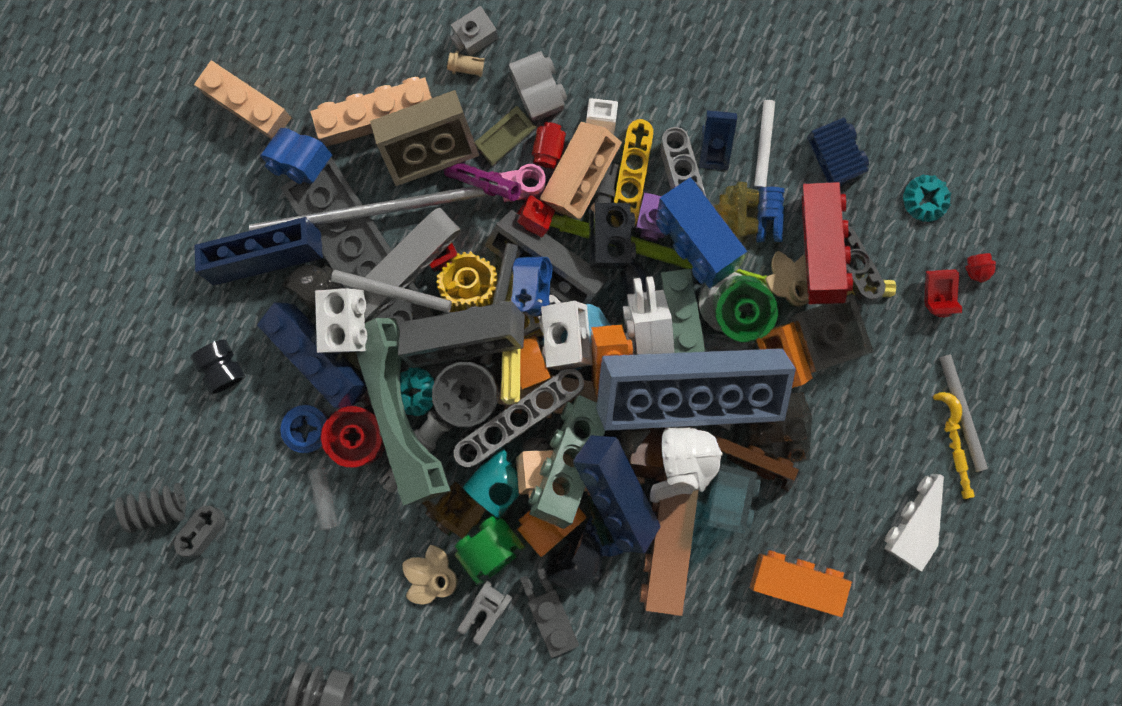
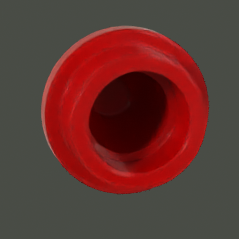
M991 253L967 257L968 265L965 266V270L971 279L978 282H986L994 275L996 261H992Z

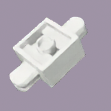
M652 276L646 277L647 292H643L640 278L633 279L635 294H627L628 306H623L624 322L627 325L625 336L626 339L632 340L633 355L674 353L672 317L664 291H655Z

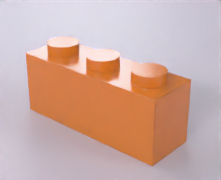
M768 550L767 555L759 553L749 587L751 590L835 616H843L852 584L851 581L843 578L844 572L828 567L825 573L814 570V563L797 559L796 564L785 561L786 555Z

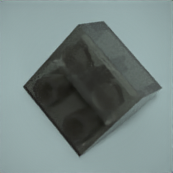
M804 392L790 394L785 421L744 423L747 447L751 445L760 448L765 452V456L775 460L777 457L791 462L810 460L812 415Z

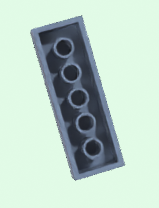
M783 349L602 356L596 410L604 430L785 421L796 368Z

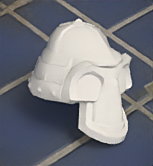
M690 426L665 427L662 434V454L667 480L653 484L650 492V501L657 503L659 500L676 495L692 494V491L696 490L703 492L720 469V459L723 453L718 446L716 438L709 432L697 430Z

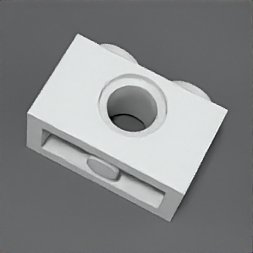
M569 301L542 306V316L540 317L539 324L544 334L545 346L542 348V355L546 362V367L555 370H565L593 365L587 305L577 301ZM565 330H567V339L564 343H562L561 335Z

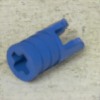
M780 187L758 188L756 242L765 241L766 220H774V241L783 242V194H785V189Z

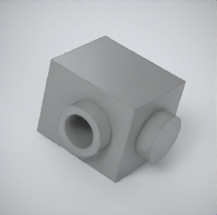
M481 6L451 24L454 35L450 38L459 52L464 50L468 56H472L498 39L497 29Z

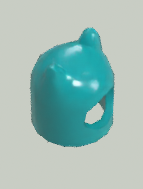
M504 449L499 450L484 462L463 486L464 490L497 518H500L520 495L517 468L506 460L507 452Z

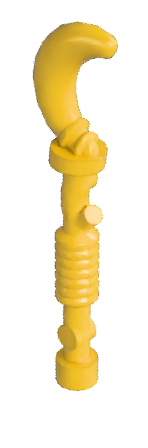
M939 392L933 395V399L944 402L950 409L951 415L948 421H946L944 429L945 432H950L949 437L953 441L949 447L954 449L952 454L956 472H959L961 479L960 484L963 488V491H961L962 498H973L975 495L974 490L970 488V480L967 475V460L964 450L961 449V441L957 429H960L958 423L962 416V406L954 395Z

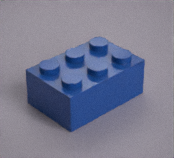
M691 177L660 197L656 214V225L665 236L667 234L670 235L675 242L673 246L677 254L683 260L688 259L694 267L692 272L695 278L701 284L706 283L709 289H711L740 268L748 251Z

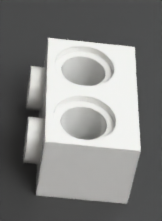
M349 288L316 290L317 353L366 351L367 331L364 318L366 300L364 298V290ZM342 301H344V309H343V311H342V308H341ZM343 332L345 333V340H344V342H343V339H342V334H343Z

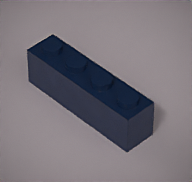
M307 217L194 245L195 272L213 286L323 259L321 232Z
M274 302L257 324L334 408L354 406L367 391L363 376L341 353H317L316 326L295 304Z
M591 435L573 460V464L619 550L645 554L661 525L617 437Z

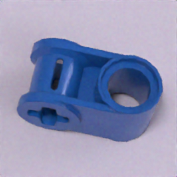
M522 257L515 259L513 264L511 301L521 312H526L534 317L542 316L541 307L550 304L552 264L548 257Z

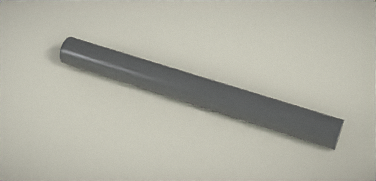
M506 243L492 305L499 301H506L518 249L517 245ZM493 354L480 356L479 362L491 365Z

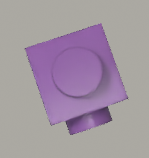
M644 192L635 232L641 233L640 237L645 240L657 241L658 237L664 238L665 236L655 222L657 220L656 214L659 199L662 196Z

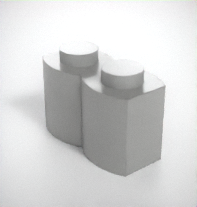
M539 51L509 64L510 75L532 123L564 110V101L567 100V95L562 84L556 85L552 75L556 71L550 57L545 58L542 51Z

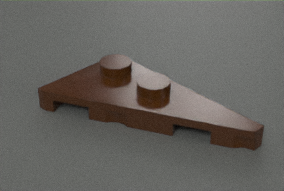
M713 435L722 453L728 455L727 460L753 472L763 479L775 480L776 477L783 481L781 489L787 492L790 491L799 469L793 467L794 464L791 461L781 457H777L775 460L765 456V452L760 448L751 445L745 448Z

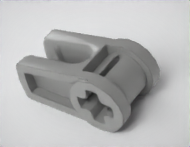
M488 581L480 590L472 603L473 606L457 629L459 633L465 634L471 624L476 622L475 618L481 611L486 612L487 617L481 627L477 628V633L473 639L479 646L512 599L510 595L504 596L490 587L492 584Z

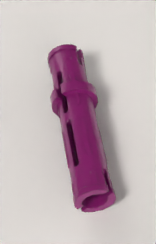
M458 163L444 169L445 176L483 189V192L490 196L499 195L515 201L521 194L520 183L505 179L498 172H486L464 163Z

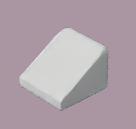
M589 98L586 123L605 127L614 135L618 102Z

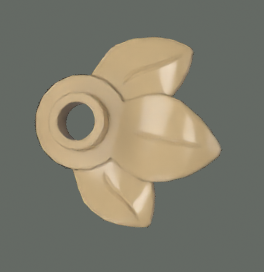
M777 251L771 262L774 274L765 278L768 288L774 295L785 297L793 306L807 304L805 254L794 263L785 254ZM795 288L799 290V296L797 295Z
M430 545L426 551L425 558H410L403 562L404 575L412 583L406 594V598L416 604H429L436 597H448L456 590L457 576L449 568L448 556L441 548ZM441 576L445 579V585L442 588L438 585V579Z

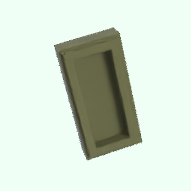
M516 106L475 141L476 148L493 167L536 130V126Z

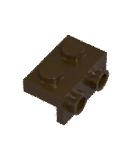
M454 481L449 488L450 491L446 492L437 504L430 500L422 504L427 508L425 514L436 522L435 525L448 536L455 533L463 539L470 529L480 521L481 515L486 509L472 498L460 484Z

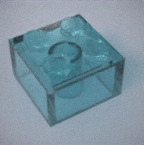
M720 464L719 472L710 481L702 523L707 526L745 534L746 528H751L754 518V510L750 509L752 497L757 498L760 490L761 481L756 479L757 472Z

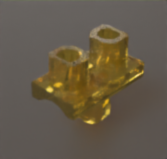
M737 182L736 185L727 186L726 195H719V205H713V207L737 238L753 235L758 232L757 218L746 217V208L757 206L759 191L747 188V182Z

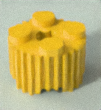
M472 251L469 254L463 252L462 255L457 253V256L452 259V263L447 262V267L442 268L443 271L437 275L436 281L441 298L452 301L449 312L463 311L474 306L492 305L498 281L496 268L490 264V261L486 262L485 258L480 259Z

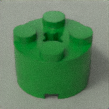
M746 275L731 277L719 287L713 300L715 318L722 331L733 340L750 342L751 340L762 338L776 324L778 308L775 297L765 283L755 277ZM748 303L751 310H744L741 314L739 307L741 305L745 306Z
M494 516L488 518L479 526L481 531L474 537L467 535L454 546L457 550L455 557L476 585L483 583L480 578L483 575H488L491 578L517 557L514 554L517 548L521 552L526 548L503 518L499 520L495 519Z

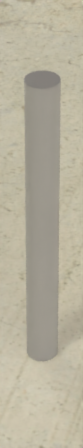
M334 270L331 277L332 282L449 313L452 305L450 300Z
M949 354L939 357L950 393L960 401L962 406L960 424L976 472L988 469L952 356Z

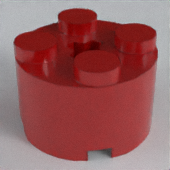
M357 406L340 408L323 425L321 431L322 447L326 454L340 466H367L379 459L385 450L375 413L369 409ZM355 429L356 433L361 435V439L356 441V445H354V441L349 440V434H354Z

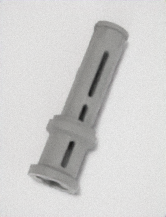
M434 410L427 414L428 419L421 428L414 430L418 440L429 452L436 448V442L442 434L449 432L452 428L451 424L446 422ZM390 467L379 482L381 485L386 482L383 488L393 493L398 487Z

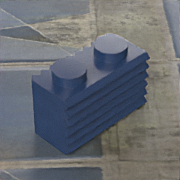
M845 118L815 129L807 136L827 183L840 182V186L863 177L868 172V157L863 150L859 151L855 141L857 140L855 128L851 123L847 124Z

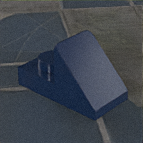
M707 110L705 126H702L699 168L729 169L737 124V113Z

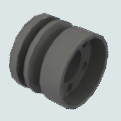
M475 361L457 362L446 367L437 376L432 387V401L437 413L446 422L457 427H472L483 422L496 409L500 395V386L496 376L487 366ZM463 385L467 388L473 387L475 389V392L472 394L474 398L472 401L469 398L463 399L460 394L464 392Z
M302 662L290 682L284 706H349L354 686V674L333 669L327 681L324 682L322 666L317 665L312 672V665Z

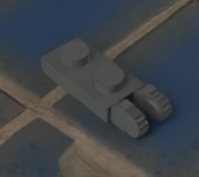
M542 568L537 571L539 580L543 584L546 593L536 597L531 580L527 576L521 577L520 580L529 599L528 604L549 654L553 658L578 647L579 643L557 591L552 588L550 581L547 579L548 576L545 574V569Z

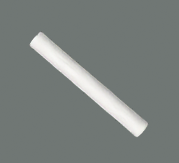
M764 100L754 188L766 187L775 110V101Z

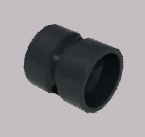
M225 339L212 342L200 348L190 357L197 371L204 372L205 375L202 381L211 395L234 386L246 377L239 363L231 360L234 353Z

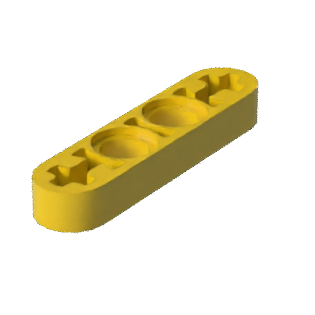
M643 119L632 121L628 126L614 203L620 201L622 203H630V205L636 204L635 209L631 207V213L635 214V226L638 221L653 139L652 125ZM638 127H643L644 133L648 134V136H643L640 148L646 147V151L639 148H628L629 144L635 147L636 135L632 134V131H637ZM631 155H638L643 160V166L637 170L630 169L626 164L627 158ZM624 184H634L638 189V194L634 198L624 197L621 193V188ZM611 215V224L616 228L619 226V222L616 217Z

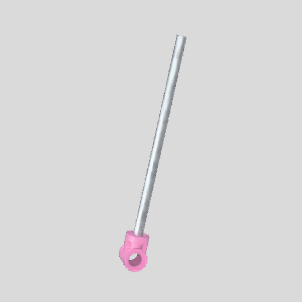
M526 164L519 170L500 173L503 178L521 184V194L517 200H527L529 195L540 199L545 190V173L540 166L535 164ZM533 178L538 181V184L535 187H527L523 182L526 179ZM473 186L249 224V230L302 217H307L315 226L490 195L485 194L483 189ZM503 197L504 202H509V201H511V200H509V199Z

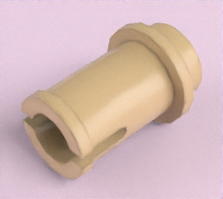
M456 50V53L450 52L447 70L453 71L452 74L461 72L482 77L485 58L462 55Z

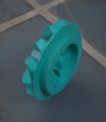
M923 174L910 181L906 186L903 202L907 212L913 218L919 221L931 222L945 215L951 206L950 197L952 193L949 192L946 182L938 179L936 175L929 176ZM922 191L925 193L937 191L932 198L934 204L927 202L921 206L919 205L924 198Z
M417 367L401 372L400 388L405 414L420 416L427 413L433 406L432 387L435 382L432 376L426 370ZM413 388L421 389V392H417L414 396L409 394V391Z

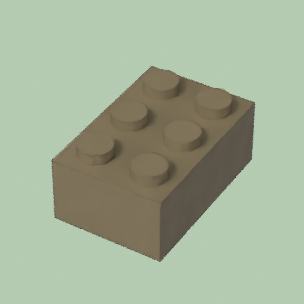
M455 90L370 121L376 144L395 186L479 156Z

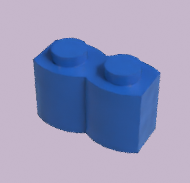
M279 128L260 156L266 162L265 167L271 173L277 176L281 174L287 175L291 180L299 184L302 182L312 184L332 154L321 141L313 137L300 135L287 128Z

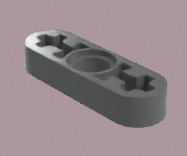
M848 226V240L844 245L850 246L851 258L861 260L864 268L856 271L851 269L849 265H846L847 273H852L853 292L858 300L864 304L872 305L877 303L883 296L886 289L885 282L856 232ZM866 285L870 288L875 287V293L873 294L871 291L866 292L864 290Z

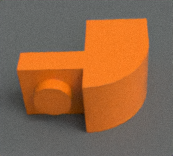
M536 334L524 338V345L521 349L520 386L523 390L553 378L550 369L546 367V362L542 355L543 346L540 345Z

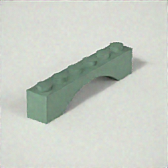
M374 318L365 323L367 331L366 351L356 352L402 504L406 506L423 503L449 492L450 489L441 461L430 454L418 440L404 411L400 388L402 358L398 356L400 330L396 318Z

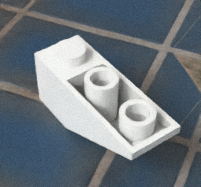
M931 474L930 477L925 476L917 487V491L920 492L914 502L909 501L901 512L903 517L898 527H892L885 537L887 544L884 549L919 571H923L939 543L944 476L940 474Z

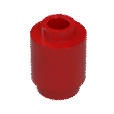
M545 122L544 126L537 127L532 150L533 163L544 168H556L557 162H560L566 133L561 130L562 127L560 125Z

